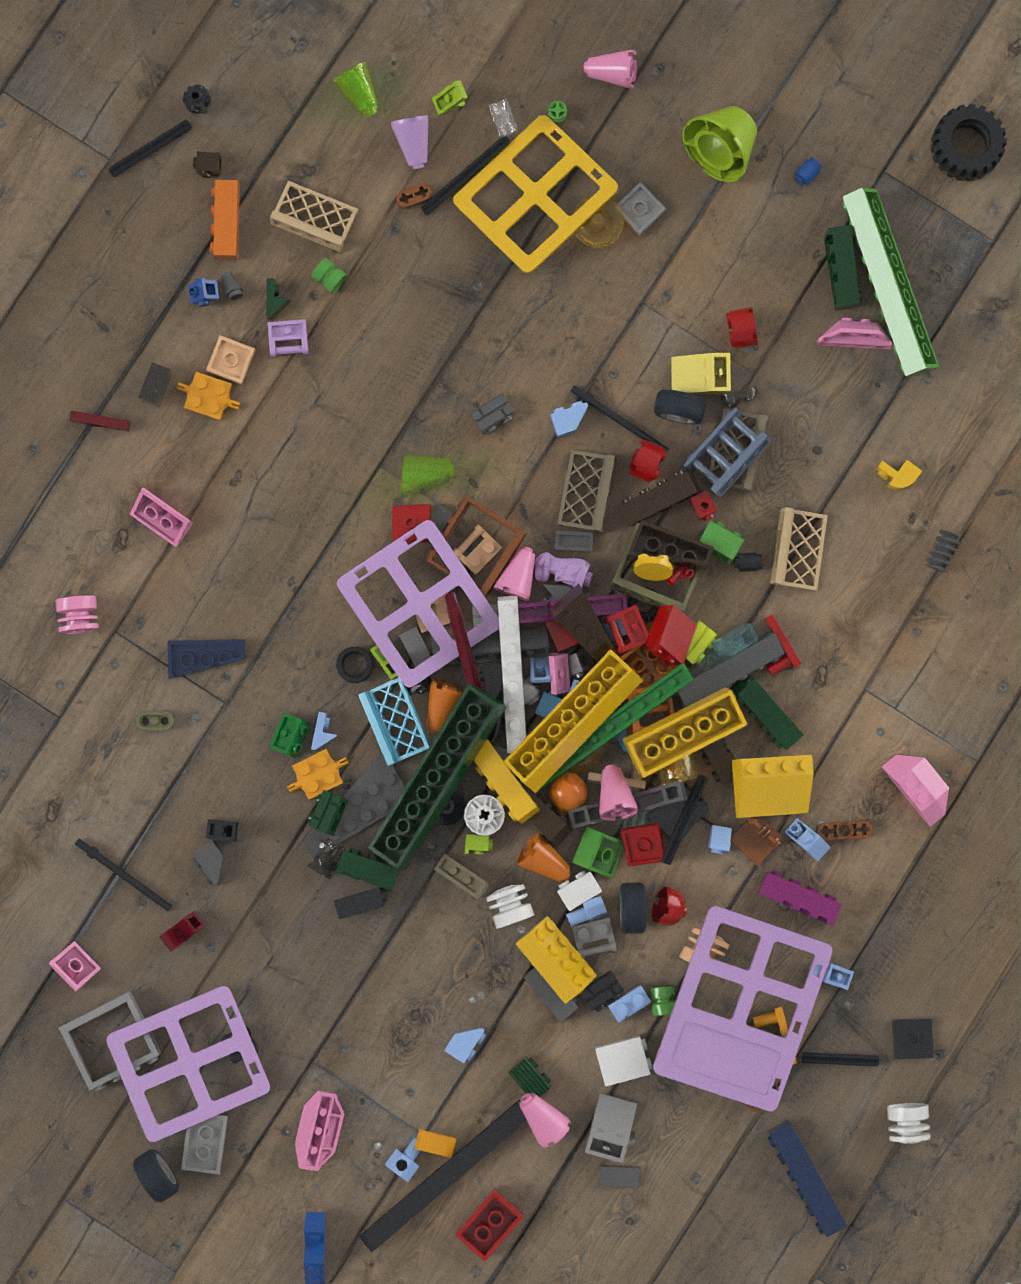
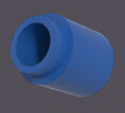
M813 157L809 160L807 159L794 172L796 176L794 178L795 181L801 186H808L820 173L821 164Z

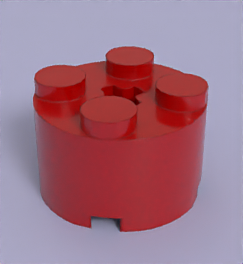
M752 307L732 310L730 313H726L728 327L732 329V332H729L731 346L736 349L758 345Z
M641 439L639 442L641 444L640 449L636 448L629 466L632 470L628 471V475L650 483L657 479L660 472L658 465L661 461L663 462L667 451L663 450L662 446Z

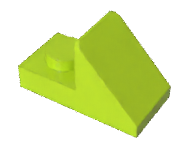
M461 80L454 81L434 96L432 100L438 115H443L465 106L464 100L468 97Z

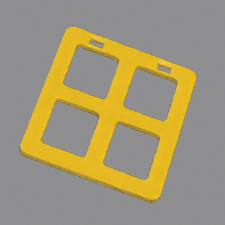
M541 115L454 196L453 202L521 271L530 274L618 192V184L548 116ZM554 131L562 137L559 141L551 136ZM540 134H545L565 153V156L538 182H533L513 163V160ZM575 167H579L600 189L572 216H568L547 196V193ZM595 169L602 175L598 180L591 174ZM503 172L524 192V195L500 218L492 221L472 202V198L496 175ZM533 206H538L559 228L532 254L527 255L506 235V232Z

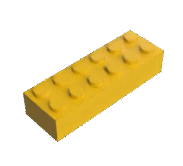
M725 687L622 740L638 774L644 778L746 726L747 723L732 690Z

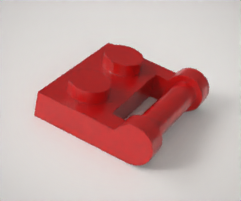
M637 605L604 618L616 641L619 654L647 642L649 633ZM619 618L630 640V643L626 645L615 622Z

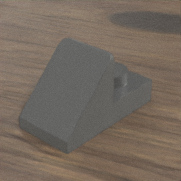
M543 584L542 586L551 595V598L545 597L541 602L561 600L572 588L570 586Z

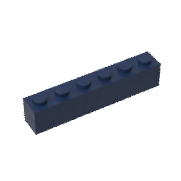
M789 1120L768 1131L770 1136L767 1139L773 1148L777 1147L779 1151L777 1157L782 1165H787L789 1171L786 1173L791 1182L796 1181L799 1187L796 1191L801 1200L805 1198L808 1205L805 1207L811 1217L815 1216L818 1222L815 1225L819 1233H824L826 1237H829L847 1226Z

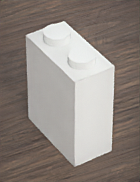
M640 1035L595 1047L605 1087L650 1075L649 1070L653 1069L650 1057L646 1058L644 1051L648 1050L646 1041L641 1039Z

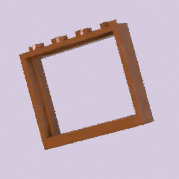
M467 496L458 503L457 507L459 510L455 515L452 514L448 519L447 524L449 525L446 530L440 532L447 542L471 505L516 533L482 588L477 586L483 596L487 598L496 580L517 548H519L527 533ZM432 546L426 555L428 556L426 561L447 575H450L448 567L437 560L439 554Z

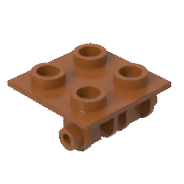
M761 816L750 817L731 837V841L757 866L784 839Z

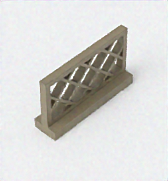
M724 408L721 422L724 420V416L727 414V412H729L732 409ZM739 411L742 417H744L742 419L739 418L742 422L748 418L756 419L755 426L751 428L756 435L762 431L766 434L769 424V417L767 415H756ZM732 425V427L728 431H730V433L732 434L734 441L741 446L738 440H740L746 435L743 433L742 435L736 438L731 430L736 426ZM720 439L715 444L714 449L718 453L725 449L730 456L727 461L730 462L732 460L734 463V458L738 457V454L736 453L731 456L727 449L729 446L727 444L724 445ZM761 454L744 471V474L742 473L741 485L733 483L731 488L752 493ZM712 458L709 470L713 473L721 468L725 473L724 468L720 464L715 467L716 460Z
M571 450L558 525L604 533L617 465L616 456ZM575 455L583 456L587 462L577 468L574 464ZM596 459H603V467L595 471L591 462ZM589 464L594 473L585 479L580 470ZM578 472L583 481L573 486L570 482L571 476ZM597 476L600 480L599 486L592 490L587 481ZM585 483L590 492L581 498L576 489ZM574 491L579 500L570 505L567 501V495ZM593 494L596 498V504L588 508L583 500ZM582 502L587 510L577 516L573 507ZM571 509L576 518L571 522L563 521L564 514ZM590 513L593 518L592 525H584L580 518Z

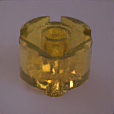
M694 753L658 770L661 785L697 779L698 771Z

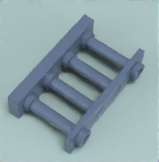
M736 408L727 412L721 424L694 453H691L686 458L684 466L690 472L696 468L712 482L711 490L720 498L772 441L763 431L756 435L740 421L739 418L742 414ZM732 425L736 426L752 440L747 449H743L726 434ZM720 439L738 454L739 458L734 463L727 461L713 448ZM707 453L725 468V473L721 477H716L700 462Z

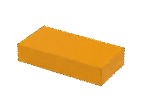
M419 1129L414 1148L451 1158L457 1139Z

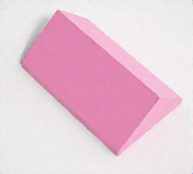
M145 488L141 489L130 512L132 517L175 547L179 545L194 524Z

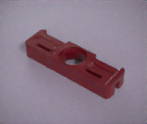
M71 411L69 421L73 423L129 432L131 424L128 420Z

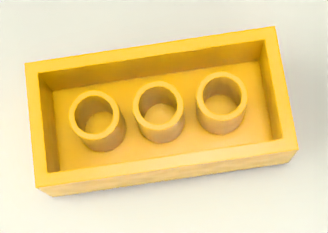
M548 916L515 943L565 1004L577 996L597 976Z

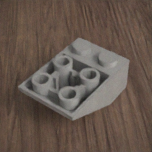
M600 1093L586 1141L585 1153L623 1163L637 1103Z

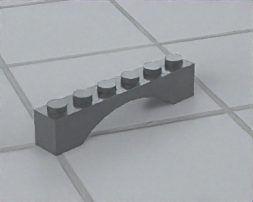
M682 781L632 794L638 806L637 814L688 801ZM600 803L568 811L572 828L581 829L608 822V820L600 818Z

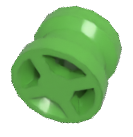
M554 101L549 105L548 117L554 123L563 122L567 116V107L562 101Z

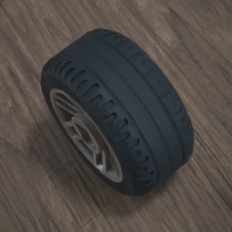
M661 390L657 393L654 413L656 416L669 421L697 425L703 420L706 402L703 398L694 394L676 390Z
M640 882L622 883L620 885L621 931L625 934H641L646 931L645 885Z
M149 1149L134 1160L133 1168L136 1176L154 1201L164 1202L178 1192L179 1184L176 1176L164 1157L157 1150Z

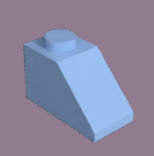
M829 963L823 982L848 990L854 972ZM816 964L813 975L818 977L822 965Z

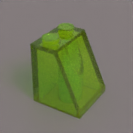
M404 454L401 496L408 497L449 483L450 478L454 477V464H451L450 458Z

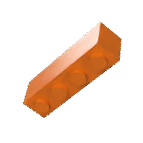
M215 180V186L211 188L212 197H215L214 205H211V216H214V223H211V235H214V242L210 243V253L214 255L215 259L238 260L240 184L238 180Z

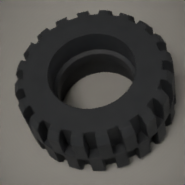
M969 104L968 107L960 105L957 109L953 108L941 118L934 129L931 137V152L934 153L933 160L935 163L939 162L938 168L941 171L945 169L948 172L947 176L950 178L954 175L957 176L956 180L962 181L964 178H967V181H973L975 178L981 179L993 171L1005 153L1004 148L1007 145V138H1004L1006 134L1005 128L1000 126L1002 121L1000 118L997 120L994 118L995 113L993 111L986 112V107L984 106L975 108V104ZM972 128L981 134L985 141V151L980 157L966 158L956 152L951 138L957 129Z

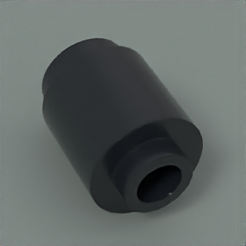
M757 552L738 553L737 557H734L735 569L738 568L739 572L758 571V569H762V555L757 554Z

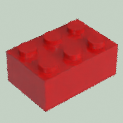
M493 1188L459 1227L455 1236L485 1262L521 1221L523 1212L497 1189Z

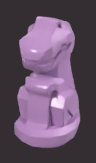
M545 552L539 555L534 562L535 579L538 582L545 583L548 581L549 575L554 574V581L556 583L563 582L573 588L579 584L582 590H584V587L589 588L593 578V573L590 572L591 564L583 559H560Z

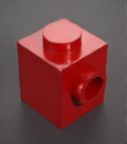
M708 490L689 499L698 520L703 519L705 522L715 517L714 513L717 512V509Z

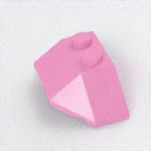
M842 318V320L835 323L817 340L816 345L893 350L894 342L878 323L872 322L871 319H861V322L853 321L852 318Z
M895 755L881 766L929 827L945 815L949 787L924 757Z
M317 1091L304 1105L295 1141L298 1164L301 1169L318 1171L336 1151L344 1112L337 1095L334 1093Z

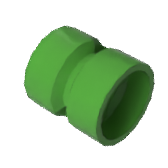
M324 258L314 269L311 277L319 284L324 283L323 287L333 294L343 284L347 274L341 269H335V264L328 258Z
M674 985L650 987V997L654 1000L651 1004L653 1015L671 1014L676 1002L673 1000L675 997Z

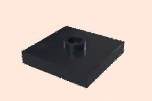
M932 1019L892 1020L894 1059L934 1058Z

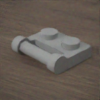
M609 917L572 926L577 951L583 959L587 956L608 951H617ZM604 938L609 940L608 944L583 949L582 946L584 943Z

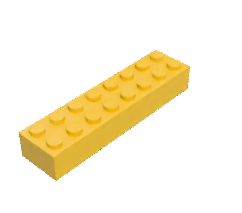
M610 649L503 762L527 787L536 793L635 690L643 679Z

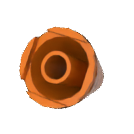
M432 679L426 727L429 728V732L439 733L463 694L464 688L460 691L457 689V685Z
M535 833L527 841L526 844L528 846L525 850L522 849L519 853L516 864L521 868L557 882L566 881L571 875L569 864L542 835Z

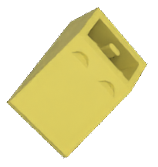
M705 353L671 357L672 390L694 395L729 394L731 391L730 353Z

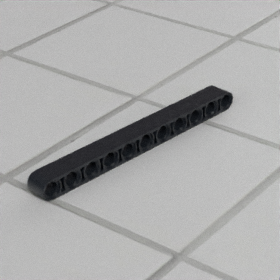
M520 1100L508 1108L359 1236L370 1252H373L527 1121L520 1108Z

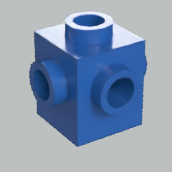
M198 278L195 279L194 283L189 284L190 304H198L199 307L209 306L210 302L218 300L217 280Z

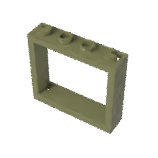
M637 523L610 589L626 594L658 609L660 606L675 605L684 613L701 569H694V575L690 578L681 603L620 578L640 524Z

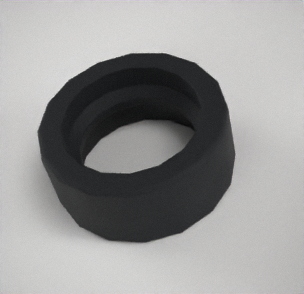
M352 646L344 649L339 654L336 668L338 674L344 680L350 683H360L370 676L373 670V661L366 650ZM359 654L365 659L366 668L361 675L351 676L345 672L343 664L348 655Z

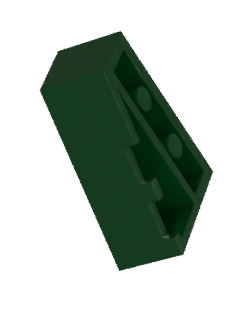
M350 848L349 851H343L336 873L393 891L400 869H396L387 861L386 863L378 861L379 857L371 854H368L367 857L360 855L361 851Z

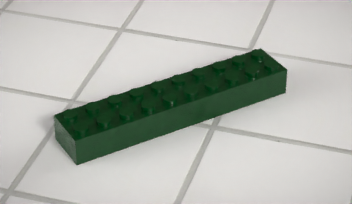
M467 685L368 848L396 869L408 868L506 709V705L478 686Z

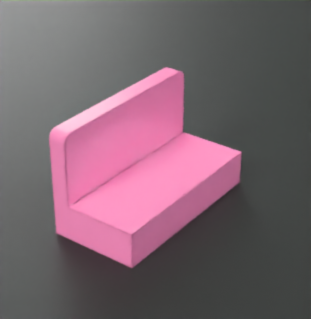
M549 653L551 694L569 692L568 653Z

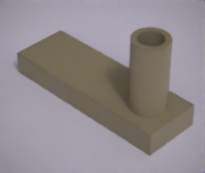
M445 853L434 868L435 871L478 900L481 897L486 898L492 894L491 888L488 887V882Z

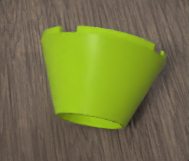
M729 106L689 120L683 128V143L692 161H697L704 168L703 172L720 181L734 182L746 172L757 136V127L752 117L746 111L736 106Z

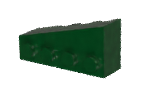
M851 225L828 228L823 238L835 311L858 308L860 302H862L861 290H858L859 274L856 272V255L853 248Z
M747 675L746 679L736 681L729 688L736 697V701L748 710V715L754 721L757 720L761 724L759 727L766 735L770 734L773 737L772 742L779 749L782 747L788 750L804 735L755 678Z

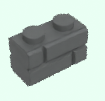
M503 393L470 413L482 435L484 433L488 435L497 430V425L502 422L504 425L514 419L512 416L515 415L513 408Z

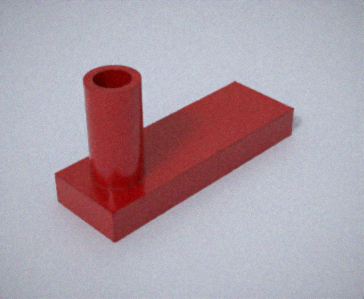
M771 614L764 619L770 631L776 634L785 652L784 657L766 666L770 675L774 676L789 666L795 668L801 665V662L774 616Z

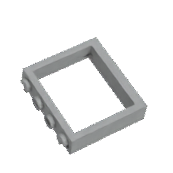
M131 991L59 1027L89 1091L94 1088L98 1091L106 1087L105 1083L112 1079L113 1082H116L122 1078L119 1071L116 1070L93 1081L69 1031L127 1002L136 1022L145 1019ZM151 1031L143 1034L151 1053L132 1062L135 1071L141 1069L140 1065L145 1062L149 1065L159 1060L157 1056L162 1053Z

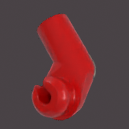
M676 567L672 572V576L665 581L670 586H673L678 579L693 577L694 570L691 567Z

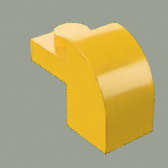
M908 460L902 464L898 471L884 461H881L876 468L877 474L881 478L891 480L886 487L892 490H903L909 487L922 472L921 469Z

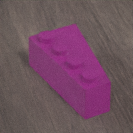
M776 871L766 872L757 892L758 894L833 926L842 904L835 901V897L826 893L825 896L817 894L818 890L807 886V889L799 886L801 882L792 878L789 881L782 879L783 874Z

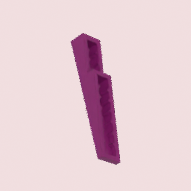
M626 594L587 597L596 616L612 615L627 608ZM559 600L518 604L519 624L557 621L550 609Z

